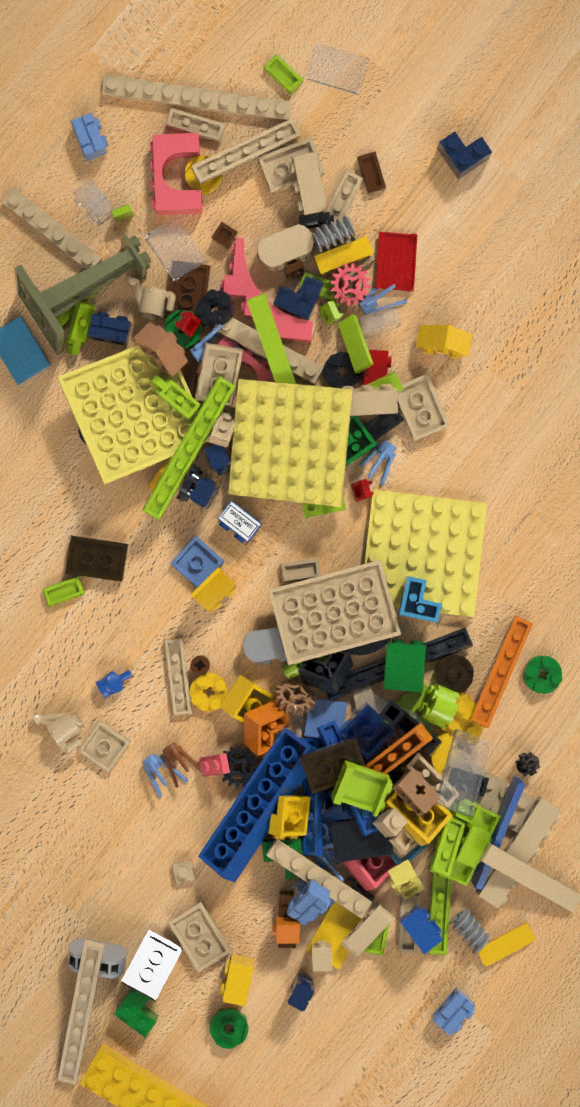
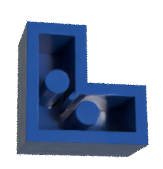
M416 905L399 918V921L423 954H426L443 941L441 937L443 932L434 919L432 921L429 920L431 916L424 907L420 909Z

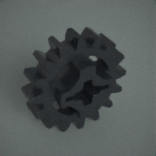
M238 745L237 749L234 750L230 746V752L223 751V753H226L227 760L230 763V773L223 774L222 781L229 780L228 785L231 786L232 783H235L236 788H238L239 783H242L245 787L246 781H249L255 772L254 769H257L259 766L254 764L258 758H252L254 752L248 753L247 747L241 750L240 745ZM239 753L243 754L244 756L235 757L233 754ZM248 761L251 763L250 772L246 769ZM234 762H236L237 764L241 762V763H242V766H241L242 770H240V769H236V770H235V769H234V766H235ZM234 775H241L243 778L235 779L232 777Z

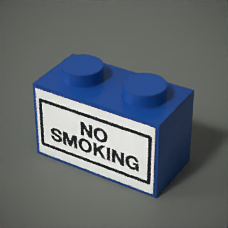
M232 500L217 518L220 521L218 525L227 532L231 529L236 533L234 537L242 543L244 541L249 543L262 526L258 520Z

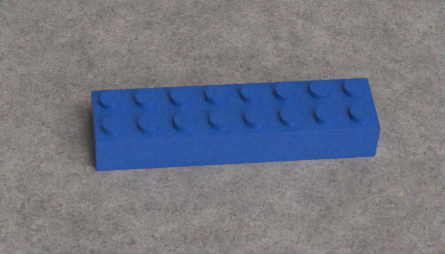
M284 727L198 857L222 878L236 882L269 833L271 814H277L279 796H293L305 779L306 774L299 756L317 749L298 734Z

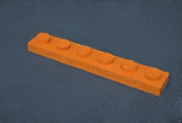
M516 615L513 617L470 717V721L489 728L533 623Z

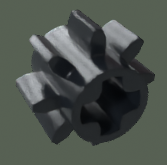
M524 752L518 755L520 759L515 761L517 763V770L524 776L536 774L537 769L541 767L539 765V758L532 754V752L528 754Z

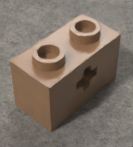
M414 769L407 771L392 786V789L418 816L426 814L441 798L437 794V790L432 785L426 783L424 776Z

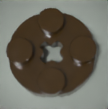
M449 655L442 658L437 664L435 676L438 685L461 693L472 684L474 669L470 661L465 657ZM451 669L459 670V677L457 679L455 677L450 678Z

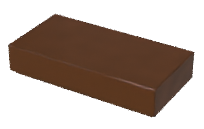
M376 151L358 156L357 160L367 194L385 190L386 185Z

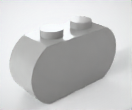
M278 627L251 631L245 637L243 649L251 661L260 662V665L271 664L272 659L278 658L279 662L287 661Z
M84 938L76 939L69 944L67 967L71 971L79 972L84 942L89 940L105 944L99 977L114 979L123 975L127 952L121 945Z

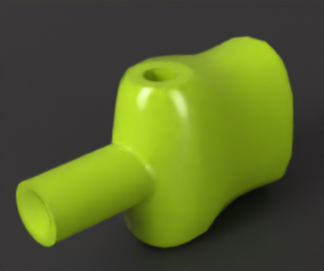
M304 661L288 665L287 662L281 666L288 679L300 675L298 670Z

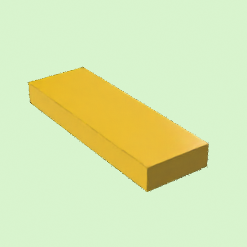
M365 236L316 255L314 260L320 275L336 270L337 267H343V264L349 265L372 256L374 252L368 237Z
M524 922L489 941L478 954L484 966L487 967L536 941V938L528 923Z

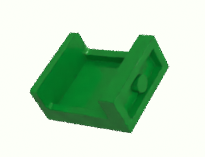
M392 639V642L387 643L384 689L424 692L427 645H423V641L411 640V644H405L402 639Z

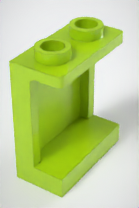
M344 761L331 794L332 802L341 805V802L370 811L373 816L378 817L379 812H382L385 807L384 799L387 794H390L393 784L387 774Z

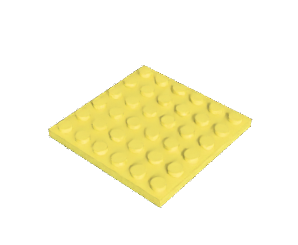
M139 346L57 378L104 485L172 458L198 412L197 409L190 419L187 420L155 392L157 388L150 383L155 375H158L163 381L166 378L174 381L192 397L181 370L171 377L161 371L153 357L142 352ZM208 434V436H207V438L205 439V441H204L203 444H206V443L209 442V438H210L209 434Z
M239 379L228 494L341 507L353 390Z
M373 490L374 495H372L364 564L381 560L394 608L400 607L405 578L409 576L427 580L423 600L441 603V614L474 617L487 503Z

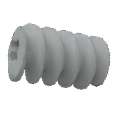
M348 216L343 217V222L341 219H337L336 225L331 221L329 222V228L324 224L322 225V231L319 227H316L315 234L312 232L320 252H322V245L329 249L330 242L337 246V239L344 243V237L350 241L351 234L355 236L354 228Z
M469 909L456 913L449 920V924L455 922L453 930L460 928L458 936L465 934L462 941H470L467 947H475L472 951L473 954L478 953L488 943L490 935L485 933V929L480 927L478 921H475V916L470 915Z

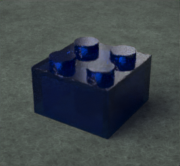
M368 702L339 728L340 732L347 739L356 737L360 752L367 759L395 733V730Z

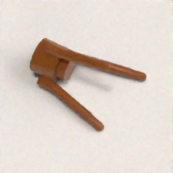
M175 742L162 750L165 754L163 759L167 764L176 788L179 785L170 760L172 762L178 760L185 771L189 772V768L181 758L183 755L201 772L200 766L180 745L177 746Z

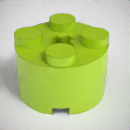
M430 684L426 695H428L426 702L421 703L418 712L422 714V720L445 729L447 728L445 724H450L457 712L459 704L455 702L456 698L460 699V694L441 685Z

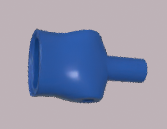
M130 670L120 675L111 671L102 679L96 681V685L106 699L110 695L124 689L123 681L133 675Z

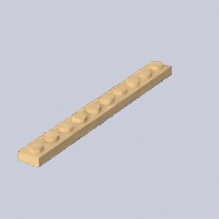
M104 75L102 88L103 96L281 122L290 119L292 108L291 101L112 75Z

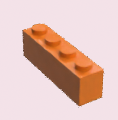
M420 723L365 766L366 768L387 774L431 741L433 737L423 724Z

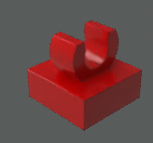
M186 310L185 313H180L182 318L180 322L175 321V325L184 334L192 337L201 320Z
M363 479L350 484L355 502L363 501L374 495L373 491L370 492L369 485L373 484L372 481Z

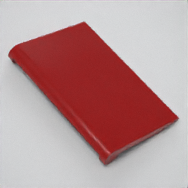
M379 232L376 289H387L394 284L395 288L392 290L414 292L417 234Z

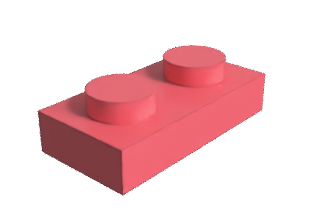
M226 753L199 758L203 777L230 773Z

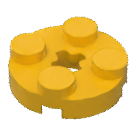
M210 155L193 157L185 168V178L188 186L192 190H201L203 195H208L220 186L223 174L199 185L191 166L211 157Z
M205 673L198 676L190 687L192 703L198 709L207 712L218 710L228 694L226 682L215 673ZM208 687H212V691L215 692L214 695H210V698L206 697V693H204V689H208Z

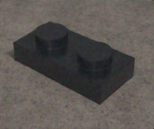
M399 411L393 414H379L364 424V427L374 441H376L402 423L404 419Z

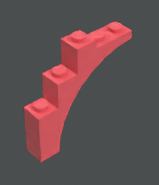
M236 238V243H232L231 255H234V262H230L229 271L233 275H225V280H221L220 291L226 292L231 298L246 300L261 293L253 283L246 266L244 238ZM247 300L242 301L241 313H244L245 319H253ZM268 301L281 341L311 343L313 321L299 319L286 314Z

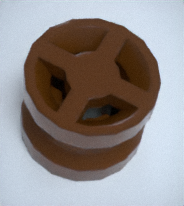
M203 655L193 658L190 664L192 672L197 675L205 674L210 668L209 659Z

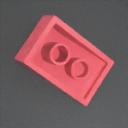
M389 855L343 862L365 891L377 888L390 875L388 870L397 866Z

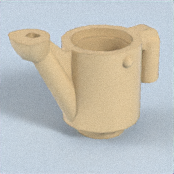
M128 277L129 284L133 287L139 313L143 314V319L157 321L158 318H163L167 298L166 310L173 312L176 300L173 292L154 287H142L139 279Z
M70 712L44 716L39 714L31 715L37 725L44 724L47 726L50 735L64 753H70L81 745L79 739H75L68 745L66 744L82 733L81 727L84 725L76 713L73 715Z

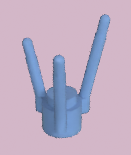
M393 284L375 297L372 295L378 289L374 287L369 292V295L363 297L364 301L358 303L365 315L371 314L373 316L378 312L406 304L407 300L376 309L378 306L376 301L394 289L395 285Z
M221 324L190 349L197 362L202 360L204 344L211 343L218 337L217 331L222 328Z
M383 440L381 445L377 444L376 448L359 465L363 467L377 453L379 458L368 474V478H371L382 460L388 459L380 482L381 486L384 485L392 460L396 456L394 454L396 447Z
M153 753L142 764L145 766L143 768L147 772L158 796L162 797L152 773H155L162 784L167 786L166 781L158 771L162 767L160 763L167 767V764L161 755L156 756ZM172 767L175 775L184 782H188L186 777Z
M328 849L322 850V856L315 857L317 860L316 864L325 871V867H329L340 881H343L344 879L332 865L335 861L333 857L335 858L333 849L330 851Z

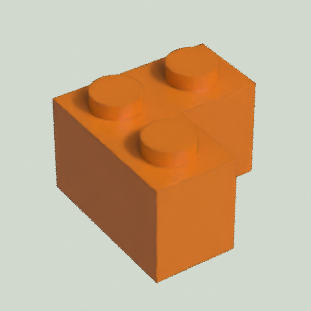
M275 700L244 713V745L257 756L270 750L274 744V733L284 729V727H289V713L285 714V709L280 710V704H275Z

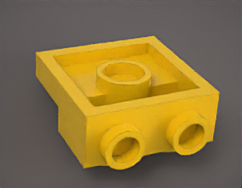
M461 692L460 699L456 698L455 703L459 705L452 722L445 724L447 728L440 727V729L476 745L483 730L482 726L470 721L476 702L471 701V696Z
M306 795L279 796L277 814H271L269 834L274 835L273 838L284 840L285 836L291 839H298V836H306L311 797Z

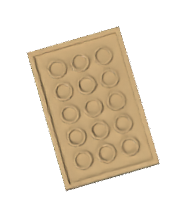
M381 560L268 590L288 665L401 635Z

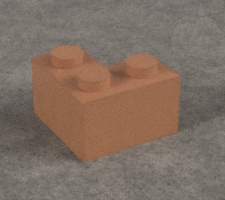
M149 322L133 337L141 351L153 357L160 370L171 377L188 362L184 355L185 350L176 342V336L170 331L166 332L160 325L155 326Z

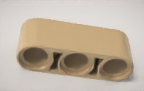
M378 903L344 938L341 945L355 958L358 957L389 925L394 916Z

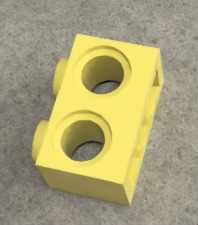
M408 859L388 870L391 876L388 880L398 896L402 895L405 900L425 889Z

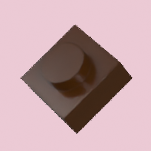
M221 222L211 238L228 249L238 232Z
M302 260L284 267L286 278H297L304 271Z

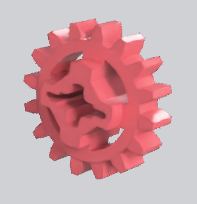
M350 263L348 268L347 264H343V269L337 267L338 273L331 274L334 280L329 281L330 284H333V287L329 290L335 291L333 298L340 297L339 303H343L345 300L346 305H350L351 301L354 305H357V299L364 301L363 295H369L366 288H371V285L367 284V281L371 280V278L365 277L367 271H361L362 266L358 265L355 268V264ZM353 271L357 274L351 277L346 272ZM347 281H353L351 284L352 288L347 287L349 285ZM350 292L353 297H346L344 294Z

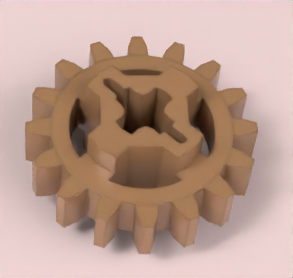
M288 679L287 683L281 681V684L277 685L274 694L275 704H280L279 709H285V714L292 712L293 716L296 713H299L300 716H303L304 712L309 714L310 709H314L317 697L314 696L315 690H310V685L305 686L303 682L298 683V679H295L294 682Z

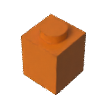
M276 917V924H272V936H276V944L300 943V923L297 919L292 917Z

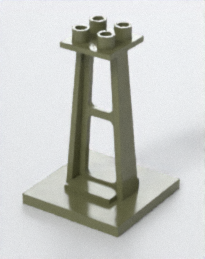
M126 234L122 235V252L42 292L33 284L22 265L14 268L16 292L57 355L64 352V330L56 318L73 308L76 301H84L132 268L135 269L140 279L145 277L146 270L150 268L149 263L151 259L146 251L139 255L141 243L136 236L128 238Z

